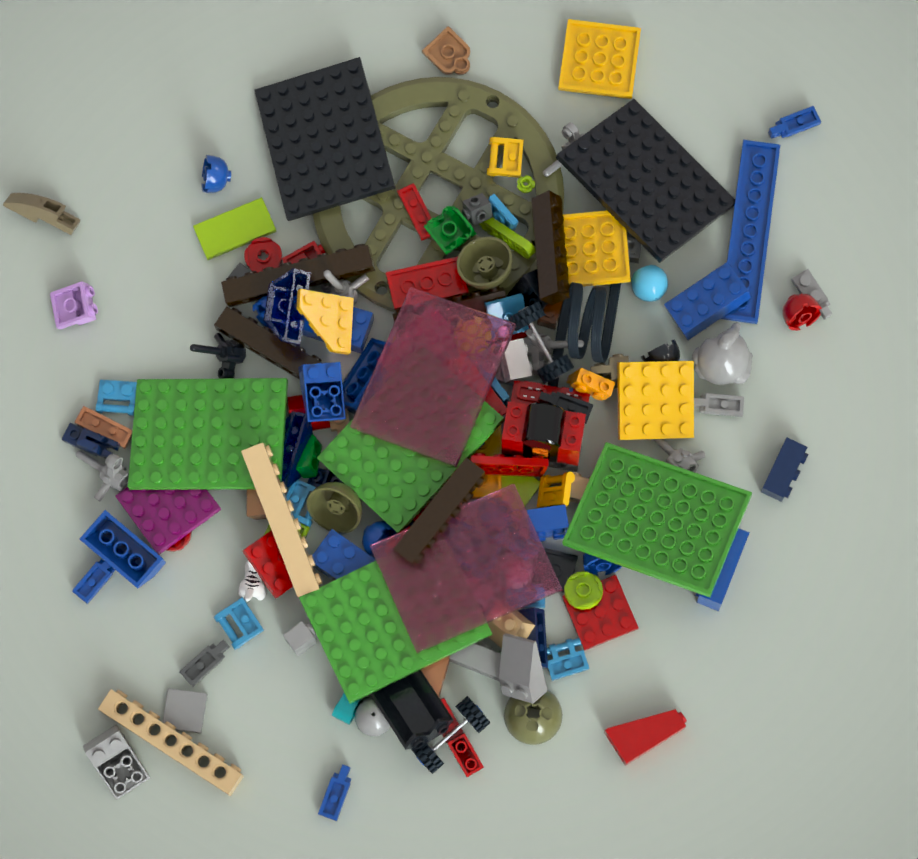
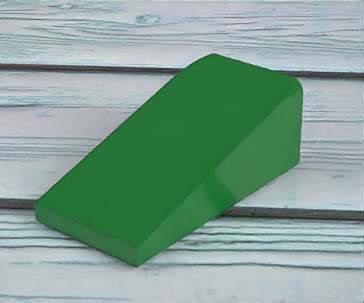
M311 435L296 467L303 478L316 477L318 473L319 460L317 457L321 454L322 444L315 435Z

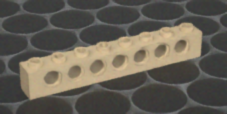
M112 689L109 691L98 708L100 712L229 796L233 794L244 777L240 773L241 769L234 764L228 766L224 763L225 758L217 753L214 756L208 753V747L200 742L196 745L191 741L192 737L185 732L179 734L175 731L176 727L168 721L165 724L158 720L160 716L151 710L149 713L142 710L144 706L135 700L133 702L126 699L128 695L122 691L117 690L115 692ZM121 705L128 706V710L124 714H119L118 710ZM138 715H143V723L136 725L135 718ZM154 726H160V732L157 735L151 734V729ZM175 736L177 738L175 745L168 746V738ZM186 747L193 748L191 756L186 757L183 755ZM204 757L209 758V765L200 767V760ZM219 768L226 770V774L222 778L216 777V771Z

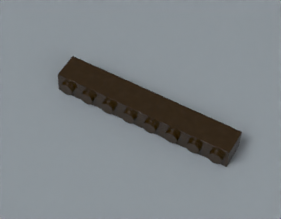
M358 244L353 249H338L333 254L322 253L317 255V258H303L293 264L291 262L283 263L278 268L267 267L262 269V272H247L244 276L238 278L236 276L228 277L226 281L221 282L225 303L230 308L258 301L267 295L278 296L299 289L329 283L323 274L325 270H329L337 280L376 271L371 249L368 245Z

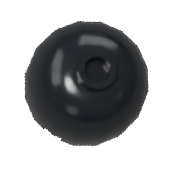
M675 339L671 340L672 345L670 346L665 343L648 352L649 357L641 356L642 361H679L680 350Z

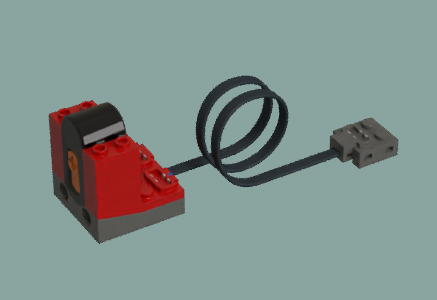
M627 231L629 262L639 264L641 244ZM570 283V298L563 300L555 341H566L567 335L568 352L571 358L582 359L584 357L591 330L592 359L594 362H606L612 343L621 283L610 285L603 334L602 324L606 303V289L599 286L592 288L584 309L579 338L578 328L583 298V285L581 283ZM578 340L584 341L583 347L578 348ZM564 348L553 349V361L563 356ZM559 377L549 381L547 385L514 380L511 402L508 401L502 434V454L505 457L523 455L524 458L542 456L543 459H548V467L578 471L586 414L565 411L560 406L540 403L538 400L541 392L551 395L552 392L557 393L558 391L589 403L590 394L580 393L573 388L558 387Z

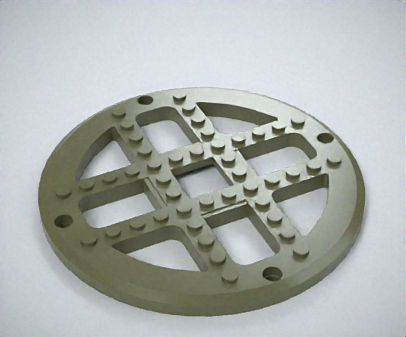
M429 77L404 81L371 95L385 150L409 164L397 182L396 189L362 199L383 212L365 243L371 249L376 271L365 273L370 280L356 289L361 296L396 313L386 275L378 269L377 265L401 224L417 232L397 194V190L414 183L419 192L430 173L462 189L453 203L461 213L463 210L462 201L481 193L487 199L495 194L514 217L527 226L528 231L524 238L535 246L532 203L497 185L493 181L494 176L487 175L491 145L488 144L475 168L444 153L462 122L470 114H476L494 123L498 129L493 137L523 140V154L528 161L535 181L536 196L548 190L561 196L563 213L564 185L561 167L548 177L543 175V171L557 160L554 147L538 122L513 99L486 85L450 77ZM490 102H495L498 106L495 108L488 107V104ZM447 107L429 138L424 142H415L382 124L409 111L422 108ZM502 145L498 146L497 168L503 162L504 146ZM341 206L313 214L318 238L328 255L336 253L335 251L345 248L349 250L354 248V244L346 231L342 219ZM427 209L431 218L438 216V214ZM475 235L453 251L461 252L469 242L481 237ZM432 237L428 238L431 242L417 265L444 260L447 257ZM511 251L513 257L511 273L499 285L500 288H504L506 296L524 274L537 269L536 253L529 259H526L516 251ZM364 274L345 278L344 280L352 283ZM467 284L468 294L462 296H468L472 291L481 290V292L488 291V289H477ZM380 287H385L388 291L380 295L377 293V290ZM433 302L424 303V304L427 306V305L433 304ZM414 306L406 307V308H407V310H411V309H414Z

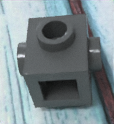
M483 193L462 201V214L473 226L493 217L491 202Z

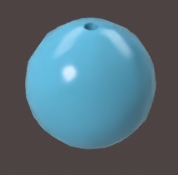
M656 265L644 266L632 275V291L636 297L643 301H657L667 291V275L663 269Z

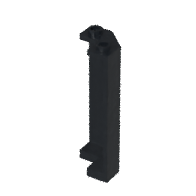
M421 670L370 694L405 750L421 748L426 743L445 733L453 722L450 713Z

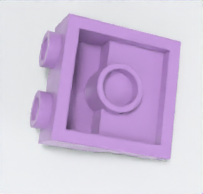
M81 281L50 293L57 329H63L75 324L82 325L96 320L95 314L98 313V308L93 303L92 297L95 295V292L90 284Z

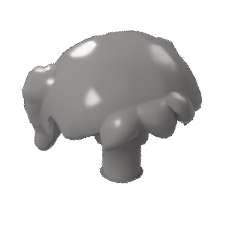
M738 322L733 323L731 328L720 333L716 338H707L700 348L697 347L694 350L692 360L695 363L694 370L698 373L699 378L706 379L716 385L743 384L747 381L752 369L753 355L749 352L745 340L739 335L741 325Z

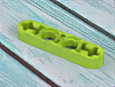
M492 217L479 223L485 232L501 239L509 248L526 259H529L536 253V249L531 242Z

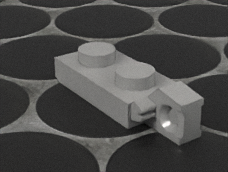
M809 269L793 277L792 282L799 293L808 294L815 298L822 308L820 309L822 318L824 320L829 318L832 312L828 307L830 305L828 298Z
M706 393V395H701L700 398H694V409H700V413L735 417L743 416L744 397Z

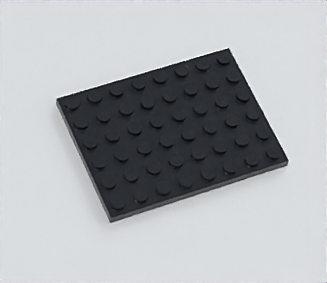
M360 57L255 89L288 221L396 189Z
M632 99L556 156V159L659 263L735 205V199L635 99Z

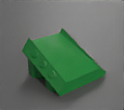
M454 205L444 208L440 215L430 219L423 226L446 255L476 235L471 224Z

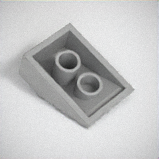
M507 633L503 635L499 681L503 695L534 703L548 691L536 641Z

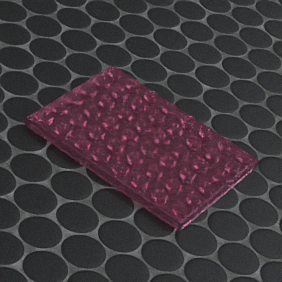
M410 287L350 427L359 432L457 467L516 328V324Z
M511 484L461 506L460 514L455 519L452 517L448 523V529L444 534L440 533L437 536L436 544L432 549L428 548L424 553L425 557L419 565L415 564L414 567H411L394 554V547L409 529L370 545L416 653L562 591V587L515 484Z

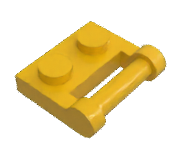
M491 137L489 139L491 150L487 175L520 178L523 140ZM499 145L504 146L502 168H497Z
M565 472L563 475L556 476L543 475L540 478L537 508L558 505L569 506L571 483L575 480L574 473ZM562 482L561 486L549 487L551 484Z

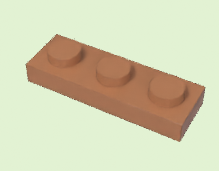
M83 406L75 420L76 425L120 443V447L126 449L132 438L133 430Z

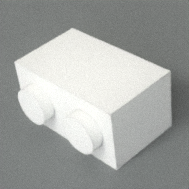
M523 338L503 342L496 346L505 383L532 376L533 367L528 360V347L524 343Z

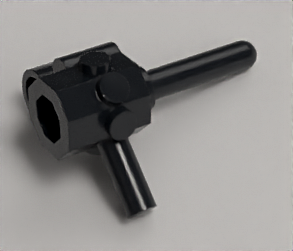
M220 333L214 335L215 340L219 344L217 347L197 344L190 346L192 352L216 355L219 362H222V366L218 370V377L220 379L234 378L236 364L243 363L246 358V348L243 344H238L233 340L225 341Z

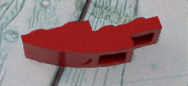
M442 698L440 700L442 701V703L450 713L451 717L453 718V722L449 725V729L445 733L441 734L444 738L455 727H457L459 723L456 720L454 714L452 713L450 707L448 706L446 700ZM462 728L445 741L466 777L484 768Z

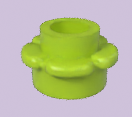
M521 176L517 180V188L522 193H529L535 187V181L532 180L531 176Z

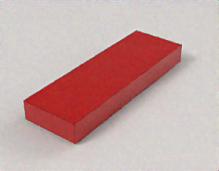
M412 183L397 190V194L421 241L431 237L423 226L432 218L415 184Z

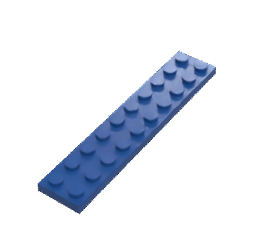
M743 140L727 262L748 289L751 299L721 318L724 320L752 324L758 323L780 153L779 144Z

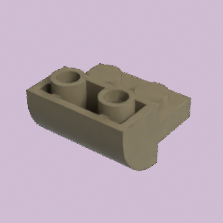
M615 354L609 357L608 365L597 363L591 366L590 371L616 382L615 389L617 388V362H629V358L623 354Z

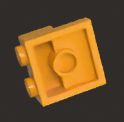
M579 368L570 374L566 381L576 391L589 393L594 399L601 401L606 400L612 395L616 383L584 368Z

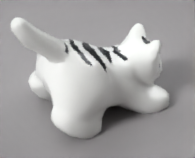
M247 561L245 563V577L239 585L238 595L241 598H245L247 602L252 597L263 600L267 595L264 582L251 563Z

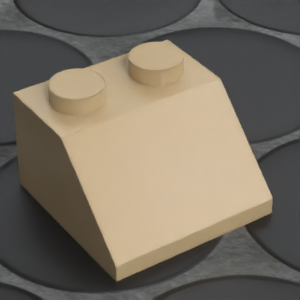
M499 601L495 602L486 617V622L492 632V635L488 638L500 648H502L503 635L505 633L527 639L535 627L531 621L511 605Z

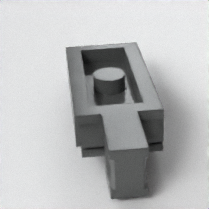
M224 640L217 646L214 644L208 645L180 670V674L194 687L225 658L223 653L230 646Z

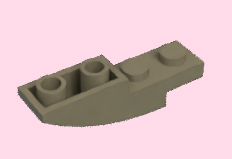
M11 193L3 203L4 207L35 223L41 219L70 235L73 234L81 221L65 212V205L39 195Z

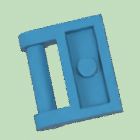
M100 380L96 412L128 413V415L134 416L137 382ZM104 401H124L130 403L129 406L104 404Z
M295 478L286 498L287 501L291 500L294 506V511H292L294 519L298 518L300 523L311 527L312 517L307 511L305 517L300 516V513L310 492L316 487Z
M243 597L214 616L215 621L220 623L232 641L231 645L234 650L240 648L264 631ZM228 615L232 616L244 636L238 638L226 620Z

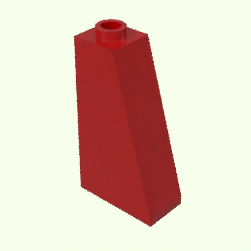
M674 709L605 729L604 733L626 766L685 729L687 720L682 712L678 713Z

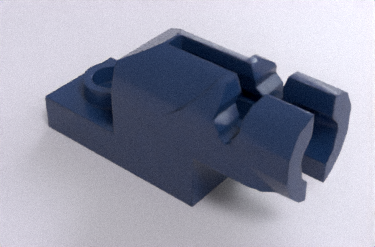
M73 423L68 425L62 437V441L96 457L98 455L105 459L110 454H113L107 448L118 451L120 447L119 442L87 428H81Z

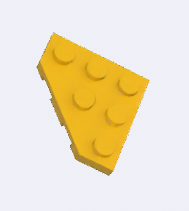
M299 289L297 292V310L301 315L305 316L310 323L309 326L316 335L320 336L326 343L327 349L333 353L345 355L351 353L354 298Z

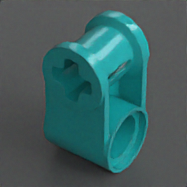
M343 693L333 710L332 716L350 725L355 717L356 709L363 698L350 704L345 693Z

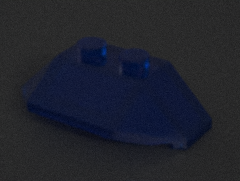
M293 268L269 284L263 321L282 342L301 345L305 316L301 315L297 310V292L299 289L309 290L311 272Z
M292 411L285 421L282 482H284L286 487H290L302 477L296 467L311 435H313L312 424L307 422L306 413Z

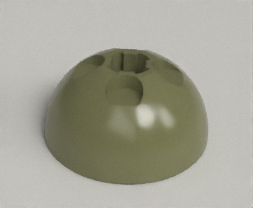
M481 237L469 242L461 250L457 259V270L461 278L468 285L482 290L492 289L501 285L510 275L513 265V257L509 246L501 239L495 237Z
M339 482L321 484L307 498V509L310 516L318 525L328 531L333 529L337 533H349L355 530L361 521L362 504L360 498L346 484Z
M549 690L534 703L510 697L505 706L504 721L508 731L515 739L525 744L537 745L549 741L556 735L562 723L561 705L556 696Z

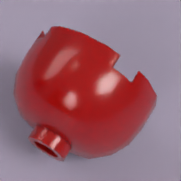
M794 294L788 298L783 307V318L789 329L798 331L801 330L799 326L806 324V327L813 324L820 317V309L822 308L812 296L808 294Z

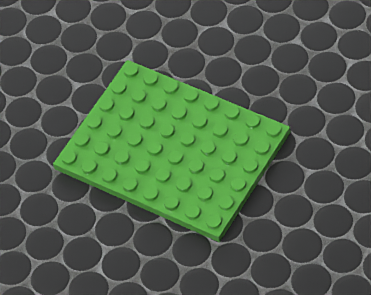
M420 345L321 452L317 459L344 484L351 487L360 499L399 534L441 490L464 459H469L505 419L424 346Z
M137 379L128 477L129 490L255 489L241 451L262 442L266 446L270 445L273 452L271 459L273 464L276 463L280 470L278 477L280 482H282L288 379Z
M606 442L562 544L698 594L711 597L752 497V492Z
M442 533L437 536V542L434 547L426 550L424 553L425 557L419 565L415 564L414 567H411L392 552L319 587L320 589L299 597L350 704L492 635Z

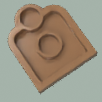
M449 26L422 50V53L444 74L449 75L455 72L458 75H463L470 69V62L468 60L470 47Z

